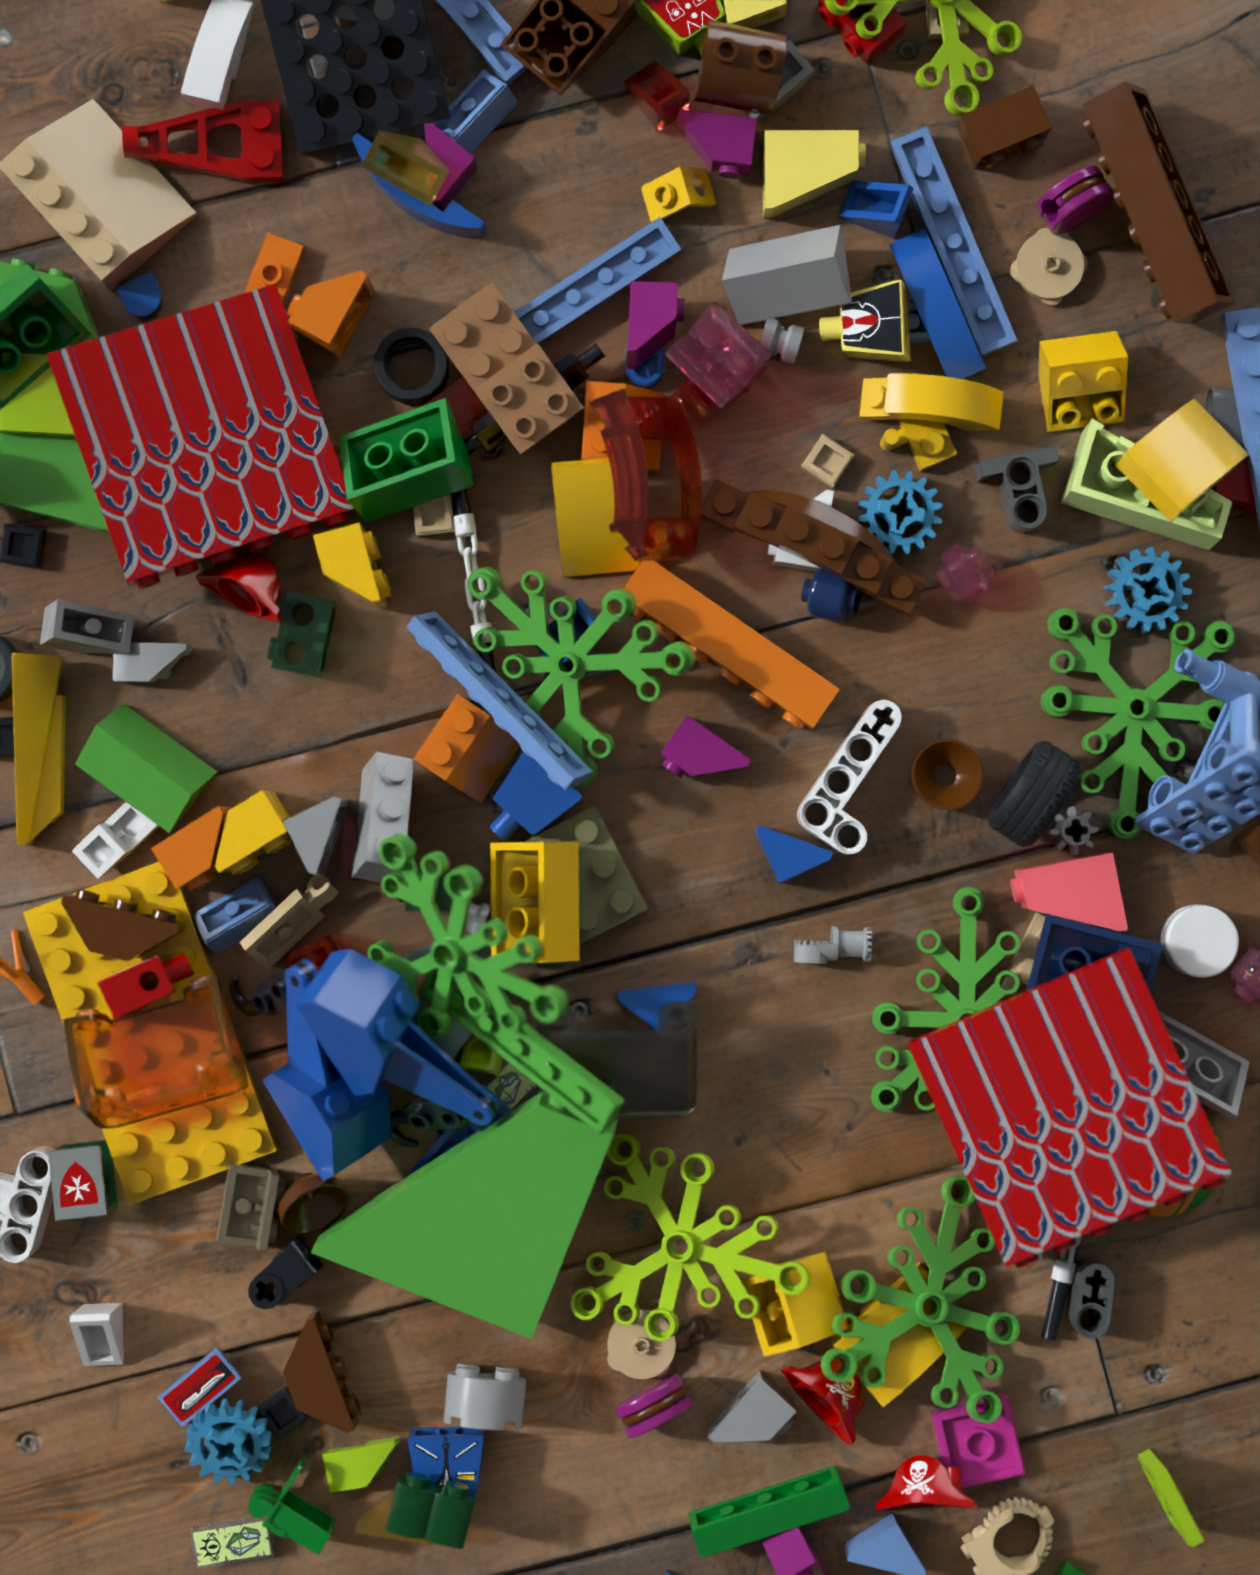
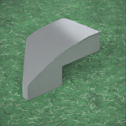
M131 642L128 654H113V681L155 682L157 679L167 680L173 673L171 671L173 666L183 655L188 656L192 652L193 645Z

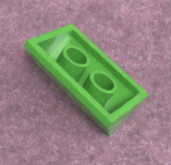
M122 704L96 724L75 763L78 768L169 834H171L218 774L215 769L125 704Z

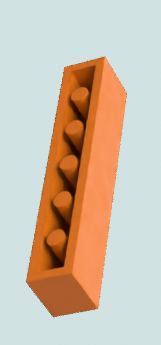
M645 556L624 587L631 591L636 598L637 607L632 616L641 620L645 615L657 624L661 636L670 642H673L677 637L682 642L687 643L693 649L697 661L705 664L707 660H710L721 669L718 675L736 687L740 682L753 690L750 694L751 698L768 709L774 704L785 712L782 719L800 731L804 726L810 730L814 728L840 690L648 556Z

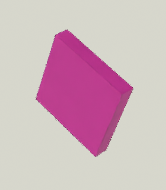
M1007 1394L998 1396L1002 1404V1411L999 1418L989 1424L973 1420L967 1413L966 1403L951 1408L930 1411L941 1460L948 1464L949 1467H961L962 1489L1026 1474ZM978 1400L976 1403V1410L978 1413H981L985 1409L984 1400Z

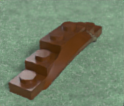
M715 479L698 514L699 517L732 533L736 531L802 558L872 596L874 601L908 617L927 579L900 567L889 550L858 522L828 505L804 496L769 490L743 492Z

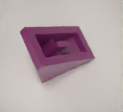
M427 123L424 124L432 202L436 208L443 211L477 170L474 156L434 124Z

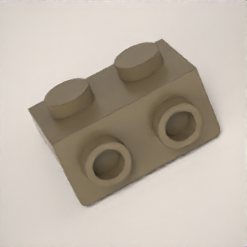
M229 1162L216 1236L217 1243L255 1247L258 1252L266 1253L268 1242H275L278 1219L272 1218L275 1203L280 1204L284 1193V1180H279V1173L276 1168Z

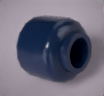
M821 569L817 570L812 580H805L801 600L807 603L808 612L811 617L833 622H844L850 615H856L862 590Z

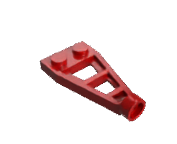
M279 100L237 101L225 104L223 110L210 108L145 126H122L124 158H141L242 182L283 181ZM229 124L238 126L242 135L241 155L238 158L230 159L211 153L207 147V136L211 130ZM178 131H197L199 151L194 155L172 152L168 148L169 135ZM141 137H145L148 141L146 148L141 147Z

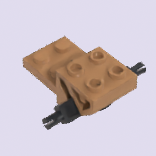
M492 282L429 327L431 333L489 412L471 425L474 434L464 440L469 456L482 446L489 451L506 438L510 440L520 455L527 452L584 410L583 405L572 390L588 379L589 375L585 370L602 358H605L602 350L595 343L577 358L573 353H569L553 365Z

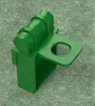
M302 1457L280 1491L268 1484H261L256 1487L249 1499L248 1509L250 1515L254 1518L265 1516L262 1526L281 1538L289 1537L319 1555L332 1534L336 1519L289 1490L306 1458Z

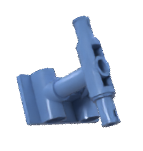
M1185 649L1184 653L1181 652L1176 658L1175 671L1199 682L1200 687L1205 693L1225 703L1188 784L1186 785L1166 775L1156 780L1149 792L1148 810L1135 818V825L1186 851L1196 853L1260 814V680L1255 674L1243 672L1222 660L1211 662L1192 650Z

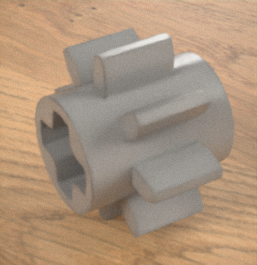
M1068 807L1067 817L1057 814L1054 818L1057 822L1055 829L1047 831V834L1055 835L1058 839L1054 848L1060 850L1065 845H1069L1071 855H1078V845L1092 848L1093 844L1089 840L1090 835L1099 831V828L1091 827L1087 821L1092 813L1085 812L1081 816H1076L1075 807ZM1072 822L1074 826L1081 829L1080 834L1074 835V842L1072 836L1065 834V828L1070 827Z

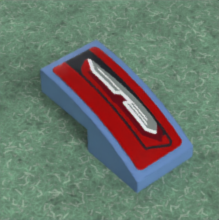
M217 1346L165 1389L157 1398L183 1427L194 1418L197 1411L202 1412L208 1403H213L242 1378V1374Z

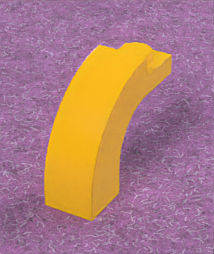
M888 374L887 378L863 379L859 417L866 420L915 419L948 424L964 431L1000 430L1004 392L982 383L952 377L925 374Z

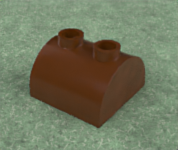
M708 20L694 101L771 116L783 72L787 43L786 35Z

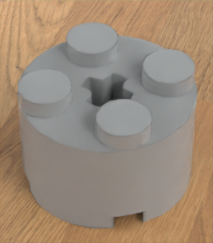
M457 1363L456 1371L448 1372L443 1422L451 1425L452 1417L460 1418V1427L485 1430H505L506 1422H514V1430L522 1429L526 1378L520 1377L519 1368L496 1366L495 1373L480 1372V1365Z

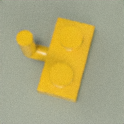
M897 419L901 429H888L880 440V446L885 451H890L907 443L920 472L957 455L944 423L934 421Z

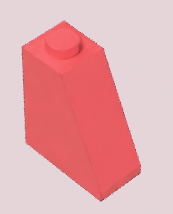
M1099 853L1014 870L1016 879L1010 880L1011 891L1014 901L1021 903V908L1111 930H1128L1113 853Z

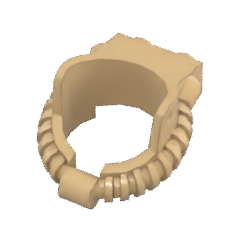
M1013 1497V1500L1008 1498L1005 1502L1000 1501L998 1506L994 1505L992 1507L993 1510H989L988 1516L984 1517V1524L975 1527L972 1535L969 1532L961 1537L964 1544L960 1547L967 1560L971 1557L976 1564L973 1570L976 1575H1028L1036 1571L1040 1567V1563L1045 1561L1044 1557H1047L1049 1554L1048 1550L1052 1546L1050 1542L1053 1541L1051 1536L1053 1529L1050 1526L1054 1524L1055 1520L1047 1506L1039 1508V1505L1032 1503V1500L1028 1499L1026 1501L1022 1497L1020 1499ZM1014 1513L1026 1514L1032 1518L1035 1517L1040 1525V1536L1037 1544L1030 1552L1025 1555L1010 1556L1008 1558L1000 1554L993 1547L996 1532L1003 1525L1013 1520Z

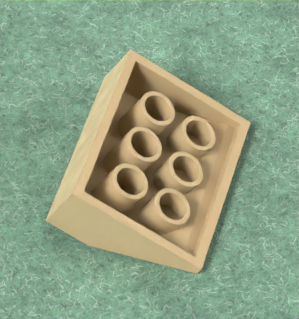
M94 99L26 138L0 162V169L111 291L198 215L149 160L124 158L122 130Z

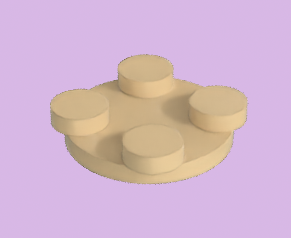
M1042 228L1022 245L1016 260L1010 266L1009 274L1011 279L1020 283L1029 294L1041 299L1042 303L1046 306L1053 307L1058 305L1064 296L1075 289L1087 268L1088 261L1078 244L1071 237L1064 233L1053 235L1049 228Z
M623 1307L621 1309V1315L624 1319L630 1320L632 1318L631 1308ZM640 1309L638 1320L627 1326L619 1324L614 1318V1324L610 1329L607 1341V1361L613 1370L620 1371L624 1375L635 1379L659 1378L668 1372L676 1349L675 1335L665 1341H655L647 1335L644 1322L646 1316L652 1310ZM660 1316L658 1319L660 1329L667 1331L670 1326L669 1320L664 1316Z

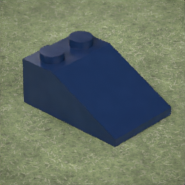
M1046 914L1026 990L1128 947L1151 994L1163 944Z

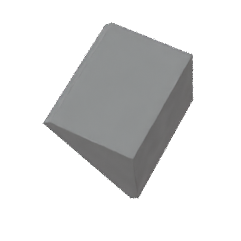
M334 796L283 821L309 873L315 875L326 874L351 800Z

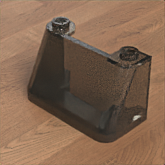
M677 1001L665 1005L658 1015V1030H577L576 1013L568 1005L566 1012L553 1022L546 1023L537 1018L538 1033L625 1100L615 1118H678L688 1115L695 1108L697 1101L698 1001ZM539 1087V1093H540V1092L543 1091V1089H542L541 1087Z

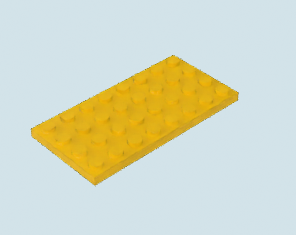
M159 862L84 889L100 894L99 901L114 905L115 899H121L138 904L137 911L152 915L153 909L164 910L177 914L175 921L185 923L183 932L135 960L124 961L90 952L62 906V898L22 912L129 1205L227 1170L229 1162L243 1164L279 1149L184 889L175 888ZM181 954H186L195 975L175 983L176 993L124 1017L113 1019L97 982L155 956H161L163 962H166ZM155 973L144 977L143 983L146 989L149 990L159 985V978Z

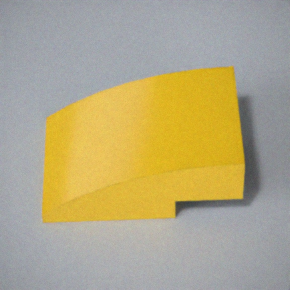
M1193 399L1166 418L1131 447L1116 466L1172 522L1247 458L1249 454Z
M621 456L552 463L563 577L636 571L640 564L631 457Z
M919 1262L916 1266L926 1283L928 1272ZM903 1276L889 1286L912 1293ZM873 1299L859 1311L860 1315L857 1319L882 1327L908 1309ZM929 1299L923 1303L925 1314H929L932 1310V1303ZM946 1321L955 1339L967 1328V1326ZM917 1324L891 1341L884 1368L886 1372L885 1382L877 1388L866 1386L882 1407H885L944 1353L932 1329ZM836 1334L831 1338V1342L834 1348L845 1350L863 1338L856 1336L846 1338ZM870 1355L857 1362L855 1374L858 1377L861 1366L868 1362ZM874 1367L867 1373V1378L870 1382H874L877 1378V1370Z

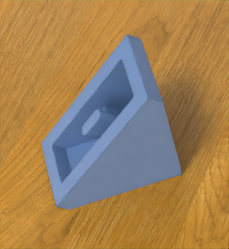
M893 1513L845 1542L844 1552L849 1562L901 1575H926L920 1557Z

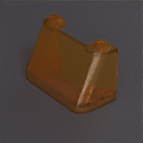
M199 976L192 979L183 990L184 999L123 1016L119 1019L111 1020L106 1014L100 1013L97 1009L81 1010L76 1016L63 1019L76 1107L95 1126L102 1129L119 1128L231 1096L247 1089L249 1083L246 1067L223 986L217 976Z

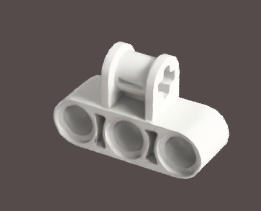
M41 1146L26 1153L18 1164L15 1176L0 1172V1220L2 1221L0 1229V1256L10 1263H18L35 1253L41 1245L53 1203L48 1154L50 1151L57 1150L50 1146ZM35 1156L41 1157L47 1162L48 1172L46 1175H40L34 1170L33 1160ZM24 1195H30L35 1198L38 1204L36 1213H30L23 1207L22 1200ZM14 1233H19L26 1238L27 1248L25 1251H20L14 1247L12 1243Z

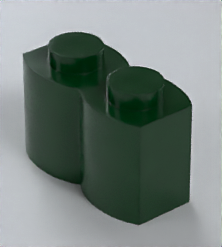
M408 1472L407 1476L399 1475L385 1530L404 1537L424 1539L438 1545L463 1549L476 1494L470 1492L469 1486L456 1481H447L446 1485H437L430 1482L431 1478L423 1473Z

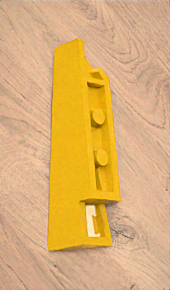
M12 653L18 845H31L35 841L34 839L50 823L55 822L64 813L66 696L57 695L62 656Z

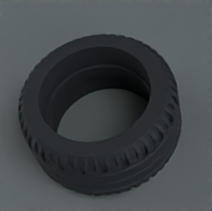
M1048 741L1037 742L1018 764L998 795L988 815L989 826L1004 837H1007V839L1015 842L1018 846L1027 847L1033 845L1052 823L1072 792L1081 773L1079 762Z

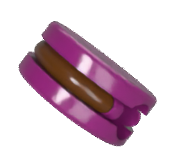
M1088 166L1070 174L1050 188L1040 198L1036 208L1041 217L1047 222V227L1053 235L1065 234L1085 224L1105 209L1114 198L1113 189L1104 179V175L1098 166Z
M679 1375L664 1379L631 1396L615 1407L618 1418H622V1424L626 1426L624 1430L628 1438H634L647 1433L692 1407L693 1402L689 1395L685 1397L686 1391L681 1387L683 1382Z

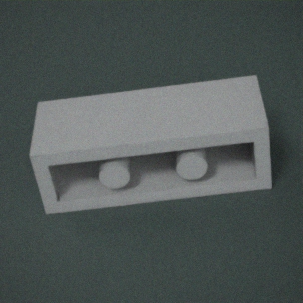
M376 751L362 769L352 877L381 883L384 876L394 871H401L400 868L390 869L382 862L379 856V846L383 840L395 834L407 836L414 759Z

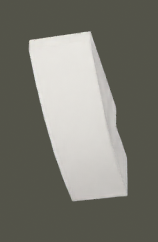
M212 0L199 30L185 74L181 95L186 103L209 109L217 108L223 110L227 102L232 79L236 80L254 8L252 2L244 0Z

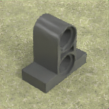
M1056 446L979 461L973 467L976 482L998 479L1006 521L1013 531L1029 533L1044 522L1047 515V506L1039 470L1051 468L1059 462ZM1010 468H1022L1027 474L1026 484L1018 485L1014 483L1009 476ZM1026 504L1034 510L1035 519L1033 523H1025L1018 517L1017 509L1019 505Z

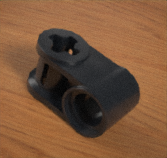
M297 1236L251 1281L248 1289L249 1298L256 1307L271 1309L285 1299L293 1290L300 1288L324 1264L315 1254L311 1253V1249ZM274 1282L277 1286L273 1291L274 1295L270 1293L265 1297L261 1293L264 1287L263 1283Z

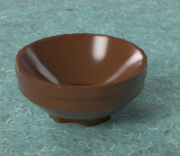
M941 739L926 745L917 754L911 769V780L917 795L926 804L940 810H954L965 806L976 797L983 781V768L979 757L970 746L954 739ZM942 763L950 765L955 772V780L947 787H941L933 780L934 768Z
M306 1173L300 1175L294 1183L287 1186L285 1194L280 1201L278 1208L280 1221L289 1233L296 1235L314 1233L327 1227L339 1218L348 1205L349 1194L341 1181L334 1176L323 1181L319 1174Z

